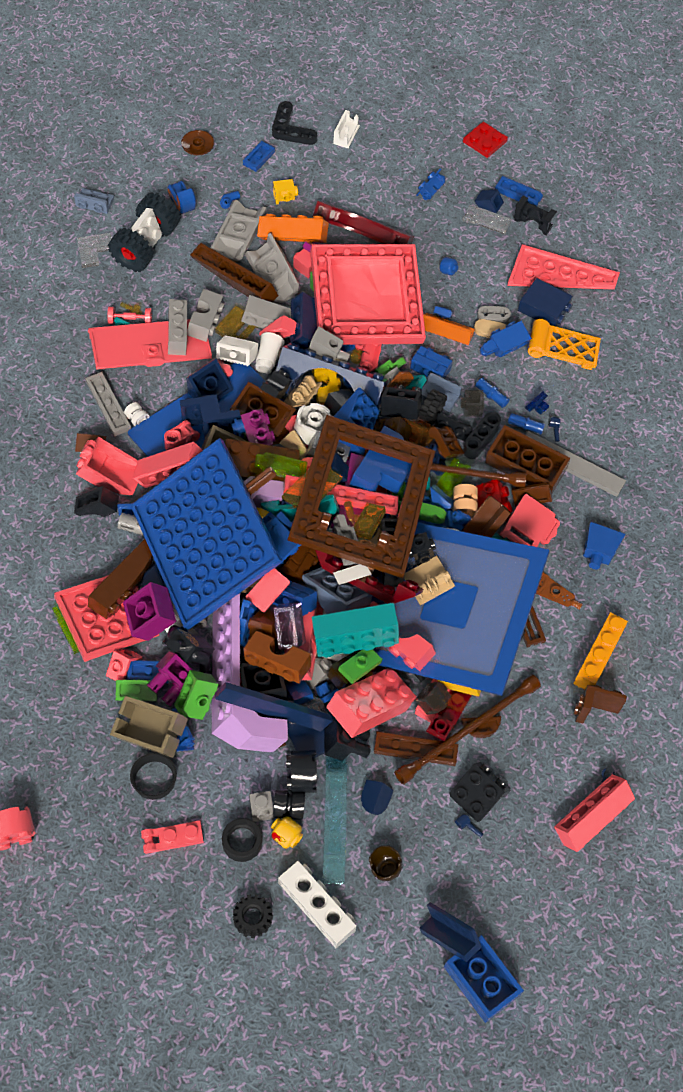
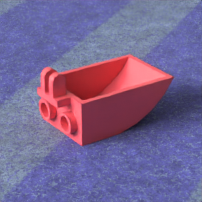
M97 437L94 441L88 440L76 465L78 467L76 475L97 487L104 486L118 494L133 495L138 485V482L133 479L138 460L100 437Z

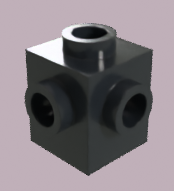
M426 532L414 535L409 557H414L417 566L435 557L433 550L436 549L433 538L429 539Z

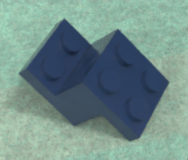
M217 394L180 400L182 422L188 420L191 426L201 425L204 440L213 425L234 434L231 424L234 423L235 418L237 420L241 419L239 410L220 412Z

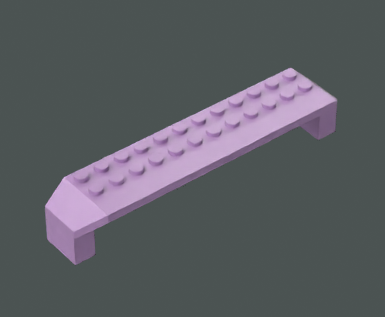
M250 476L248 479L244 481V484L246 485L255 477ZM270 480L253 493L251 498L255 506L261 508V502L279 500L281 503L284 499V482ZM240 593L213 612L212 647L215 650L212 653V676L218 683L217 690L225 682L240 686ZM215 695L212 698V734L235 748L274 752L288 740L287 720L260 717L255 711L216 700Z

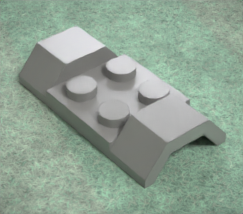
M235 200L211 249L235 263L241 260L258 231L259 216H264L267 208L263 206L256 211L245 208L238 200Z
M269 233L267 242L256 251H247L245 256L255 274L273 285L279 295L273 303L280 304L288 301L298 293L299 282L281 247L277 244L273 234Z

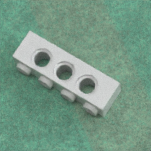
M297 861L278 877V884L331 944L337 948L356 931V920L350 913H344L340 908L341 903L336 897H330L327 894V888L320 880L316 881L311 876L313 873L306 864L301 865ZM301 883H307L310 888L307 891H302L298 886ZM315 899H321L324 905L322 907H315L312 902ZM335 915L339 921L336 924H331L327 918Z

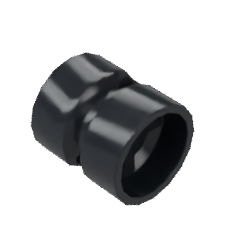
M276 790L273 817L284 818L290 815L292 819L303 820L305 792L289 794L287 790Z

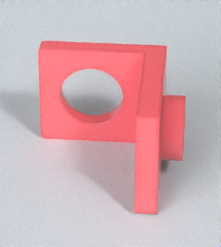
M130 649L114 651L106 676L115 681L125 680L131 661L141 660L143 656Z

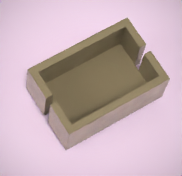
M125 696L119 714L131 720L128 723L117 717L110 735L119 740L173 758L180 742L177 736H182L188 718L177 712Z

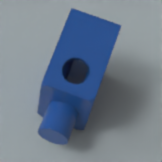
M590 522L586 533L583 554L584 557L590 559L589 567L598 570L601 563L609 565L619 549L625 534Z

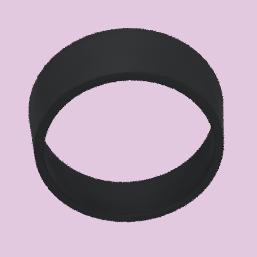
M149 753L143 755L131 768V784L142 797L150 800L161 799L167 796L175 785L176 767L172 760L163 754ZM161 762L167 765L173 773V783L161 794L147 795L137 789L135 781L137 772L147 763Z

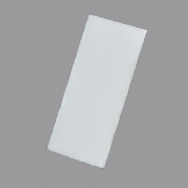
M358 564L333 574L338 584L341 585L371 575V572L367 566Z

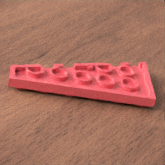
M522 244L507 286H531L535 279L538 278L559 288L615 289L620 272Z

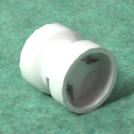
M138 402L131 403L124 411L125 416L131 419L134 426L149 418V414L142 410Z

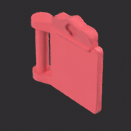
M525 494L501 531L500 536L506 537L515 543L538 547L539 543L546 545L557 535V528L560 522L555 518L554 512L528 494ZM511 527L533 541L532 544H528L511 532Z

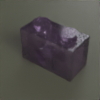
M301 602L284 603L273 608L278 649L291 648L292 646L299 648L305 644Z

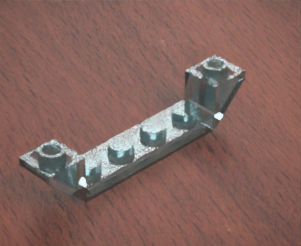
M326 759L323 884H344L347 760Z

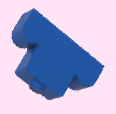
M386 426L380 432L404 440L402 435ZM369 450L355 471L349 486L376 492L378 485L398 494L403 484L407 483L411 463Z

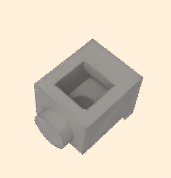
M271 792L249 794L253 822L274 819Z

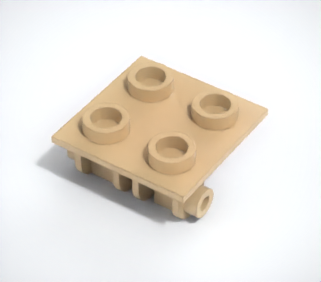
M312 375L305 376L299 386L291 391L284 402L293 408L309 405L310 400L318 392L322 382L316 383Z
M437 556L404 574L405 581H415L419 587L424 589L423 593L415 596L420 606L455 587L448 571L445 570Z

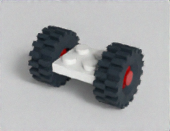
M153 192L146 194L135 210L137 212L136 216L139 217L131 229L128 228V230L126 228L119 229L110 240L108 251L112 253L111 256L116 259L117 263H121L122 267L125 266L134 272L143 271L154 257L152 249L161 236L170 235L179 224L181 219L179 210H176V205H172V201L170 199L166 200L164 195L160 196L159 193L154 195Z

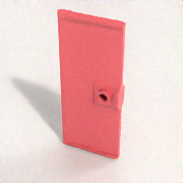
M190 319L187 320V329H188V325H189ZM168 321L88 328L96 370L138 365L153 367L170 362L212 359L209 340L207 339V342L188 335L186 355H168Z

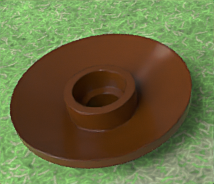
M194 130L183 136L181 144L184 151L191 155H204L212 150L214 139L208 132Z

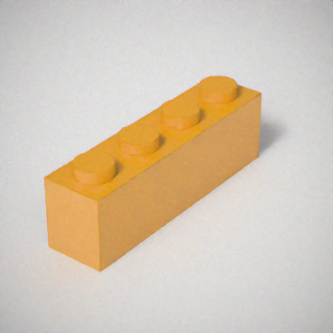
M610 612L573 683L574 685L584 690L587 685H596L628 623L627 620Z

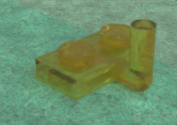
M346 501L344 503L348 520L356 522L354 525L356 536L371 540L386 513L385 506L367 503L362 513L357 515L354 514L352 503Z

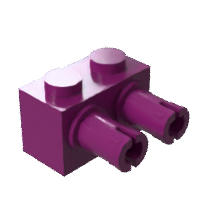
M259 409L240 415L248 442L273 446V442L276 440L273 431L269 432L267 425L270 424L267 413L264 414L263 410Z
M168 651L156 665L159 672L147 686L157 694L160 688L168 680H171L173 686L161 698L171 707L177 700L187 675L192 669L177 654Z

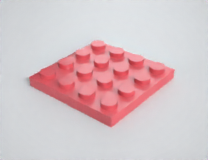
M108 576L54 593V598L84 662L146 641L131 636L123 603L120 605L118 612L115 615L111 614L107 620L88 607L89 595ZM138 587L134 589L133 594L139 591Z

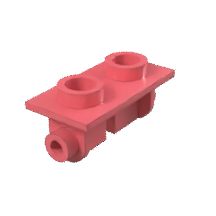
M365 344L363 347L365 352L362 353L360 366L367 369L368 373L375 371L378 367L382 344Z

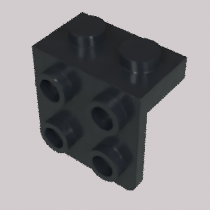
M481 762L474 763L449 793L450 797L477 822L482 821L501 798L506 797L511 791L507 787L508 783L501 777L497 778L492 773L493 769L485 762L483 764Z

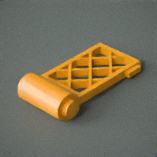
M537 319L533 322L530 335L532 339L528 346L529 355L534 358L547 356L582 365L581 368L589 370L596 368L601 338L551 326L544 319ZM552 333H558L562 338L556 340ZM574 337L579 342L573 344L569 338ZM565 341L569 347L563 349L559 343ZM586 342H595V347L590 349ZM555 345L559 352L549 351L550 347ZM582 345L586 351L580 353L576 347ZM573 350L577 356H569L567 352ZM589 354L593 358V362L587 361L583 356Z

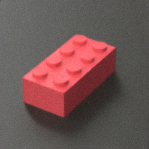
M387 668L337 691L326 707L350 737L353 738L404 713L417 696L392 668Z

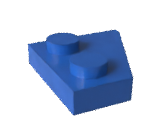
M243 599L239 616L241 647H245L248 643L250 629L248 628L249 619L259 610L251 601Z

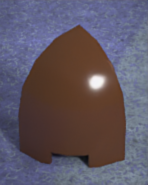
M77 433L75 452H82L88 440L94 441L97 437H100L106 441L107 436Z

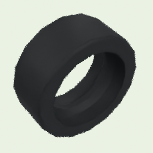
M239 818L232 820L223 830L222 846L224 852L234 861L246 862L252 860L262 848L261 829L250 819ZM239 828H246L254 834V845L245 852L234 850L229 842L232 832Z

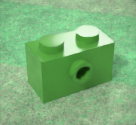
M190 670L174 705L178 712L185 717L203 720L205 714L209 711L210 702L217 691V681L211 674Z

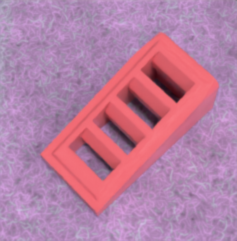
M283 315L260 331L259 335L271 332L285 338L295 334L297 323Z

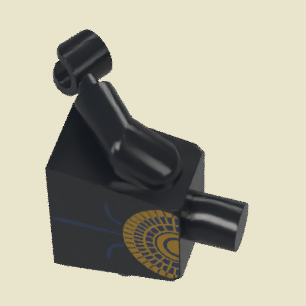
M172 625L162 643L166 644L185 663L200 664V670L197 672L211 674L209 671V657L215 648L193 628L187 630L183 626Z

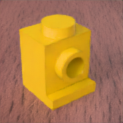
M293 179L273 181V194L276 205L281 201L295 200V196H298V188L294 186Z

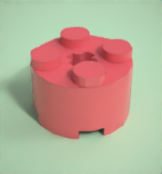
M19 807L1 810L0 850L9 849L11 844L19 842L20 845L32 842V836L36 832L30 808L25 807L21 811Z

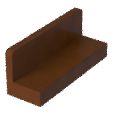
M489 496L461 532L491 538L511 513L507 507L492 496Z

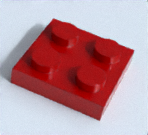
M484 121L463 138V143L486 158L490 157L508 141L507 136Z

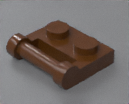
M445 426L441 429L431 427L429 429V436L435 439L438 444V451L444 458L459 457L464 454L451 427Z

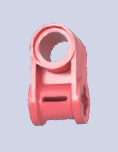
M185 420L165 432V449L167 451L177 446L196 442L200 438V433L191 427V423L188 420Z

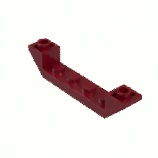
M315 550L322 569L332 574L350 567L348 565L344 566L342 560L334 558L333 555ZM365 576L348 582L387 604H395L423 593L424 590L418 586V583L412 580L399 583L396 591L392 586L379 583L378 579L373 576Z
M451 690L426 732L445 741L454 729L472 695Z

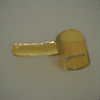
M121 302L120 306L131 311L130 313L142 314L139 305L130 306Z

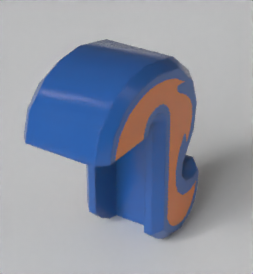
M183 181L168 185V194L181 214L195 210L196 198L192 188L187 189Z

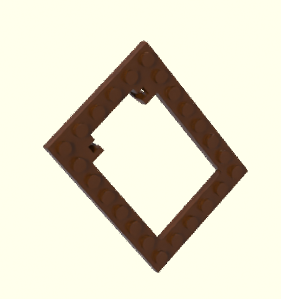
M326 415L287 540L403 578L435 451ZM339 440L411 463L394 533L390 535L388 532L380 531L376 547L326 531L332 514L318 511Z

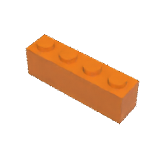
M274 214L259 216L257 237L262 240H267L268 234L272 233L276 241L327 243L329 223L321 216H313V218H307V216L297 215V218H291L292 216L290 215L276 217Z

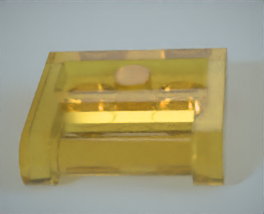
M235 306L215 328V333L222 337L230 336L245 340L258 327L248 325L239 337L235 335L245 324L241 322L244 310Z

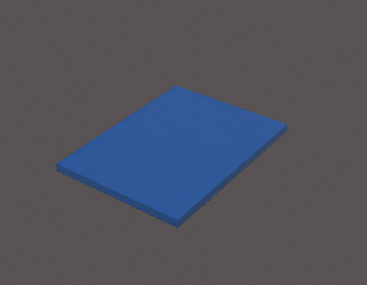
M220 438L131 505L184 629H191L283 562L224 441Z

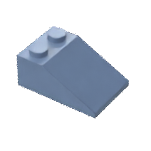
M322 567L302 576L308 588L317 591V601L326 614L366 608L371 604L372 595L348 582L339 585L335 576L322 569Z

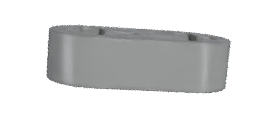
M482 306L478 309L477 318L478 320L486 319L505 324L509 321L511 312L506 307Z

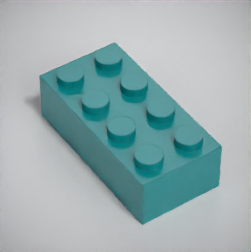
M394 603L312 617L318 657L328 658L334 654H351L358 650L369 651L375 647H391L399 644L398 621Z

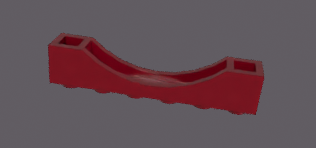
M317 201L313 216H321L329 224L361 234L382 244H412L414 239L413 235L324 201Z

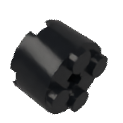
M316 750L290 751V755H286V768H290L291 776H287V790H291V794L293 792L317 793V787H313V783H317V763L315 760H312V756H316Z

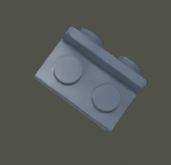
M82 188L80 194L75 193L74 195L76 206L81 209L94 210L97 213L108 214L114 201V195Z
M430 373L427 383L422 388V399L425 400L430 391L435 389L447 395V401L443 409L451 412L460 398L462 388L456 383L442 378L440 375Z

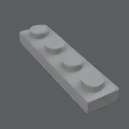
M100 372L85 378L114 437L128 432L131 426L103 373Z

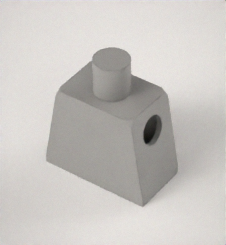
M318 326L311 340L310 350L316 351V354L322 357L323 355L331 356L334 361L347 362L350 357L349 353L341 350L344 343L343 340Z

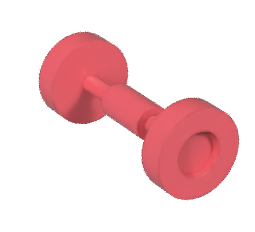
M109 306L108 324H115V317L127 320L145 318V323H152V308H146L145 315H137L130 312L115 314V307Z

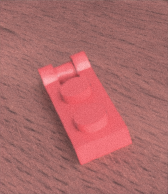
M200 820L141 831V837L145 842V845H143L145 854L204 843ZM159 837L160 843H153V838Z

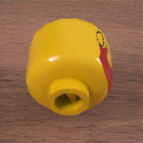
M289 816L284 817L282 820L277 818L271 826L273 829L272 839L285 849L289 847L294 848L303 837L301 825Z

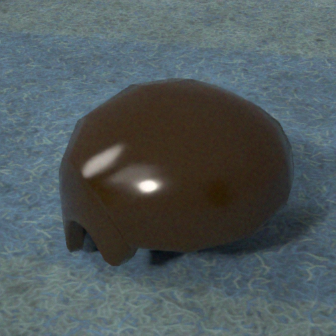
M381 845L374 849L369 857L372 874L380 881L395 879L403 868L399 852L390 845Z

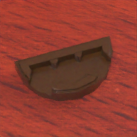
M501 716L491 717L468 734L477 738L492 736L497 732L501 724ZM478 717L461 718L462 727H465Z

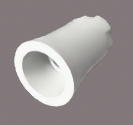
M271 332L261 334L255 364L258 372L266 374L272 372L278 352L285 343L281 336Z

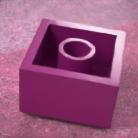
M150 582L123 601L132 637L149 641L177 622L168 588Z

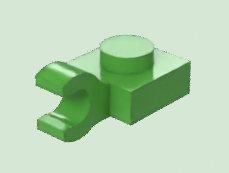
M403 357L394 363L389 359L378 367L375 373L385 375L395 367L401 368L407 362Z

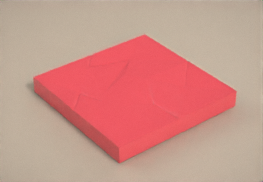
M312 244L310 253L317 328L319 326L340 338L344 342L343 345L424 343L426 335L415 244Z

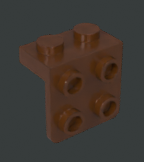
M587 685L574 707L575 722L583 724L592 707L618 714L625 704L627 696L616 690L602 689L598 685Z

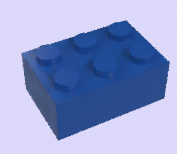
M481 935L478 939L482 948L467 962L454 955L446 961L444 968L486 1023L520 997L524 990Z

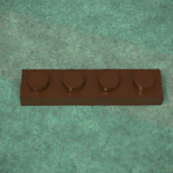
M377 731L374 754L418 760L442 742ZM459 744L450 746L430 762L456 766Z

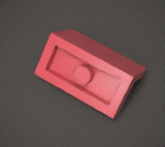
M274 568L261 578L247 594L246 599L251 601L262 612H266L287 588L290 581Z

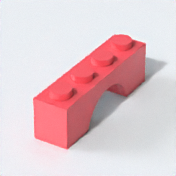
M372 601L368 607L377 606L378 604ZM418 634L409 638H399V644H395L388 649L395 657H402L404 659L403 662L409 668L413 669L415 667L419 671L436 654L433 645Z

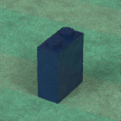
M536 278L520 300L518 311L535 320L544 319L551 326L556 327L557 324L561 325L563 322L564 314L570 312L573 306L571 303L573 296Z

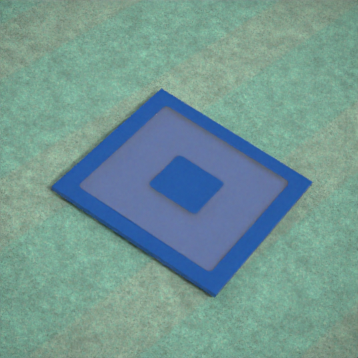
M417 523L415 534L426 532L429 539L433 538L436 549L433 550L434 555L439 558L445 570L448 571L455 587L421 606L415 597L394 604L399 638H409L418 634L433 645L436 654L423 669L419 671L415 667L413 669L409 668L403 662L404 659L402 657H395L388 650L389 647L384 646L373 649L382 658V662L379 665L503 696L550 551L549 549ZM409 557L405 573L417 567L414 557ZM382 571L378 578V582L383 584ZM372 596L371 602L375 601L378 605L387 604Z

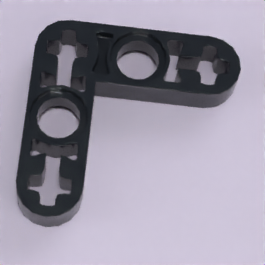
M288 101L281 102L273 122L272 136L278 140L307 145L315 144L317 142V132L312 129L290 126L293 105ZM280 119H285L286 121H285V122H279L278 120H280ZM297 133L298 136H291V134Z

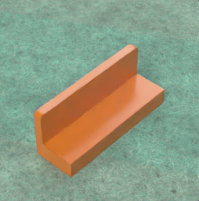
M429 313L423 314L425 331L469 345L475 331L474 328Z

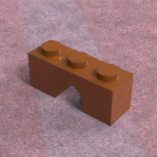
M255 631L244 647L245 661L250 665L261 667L269 673L280 675L288 681L300 684L311 667V653L292 646L286 654H274V638Z

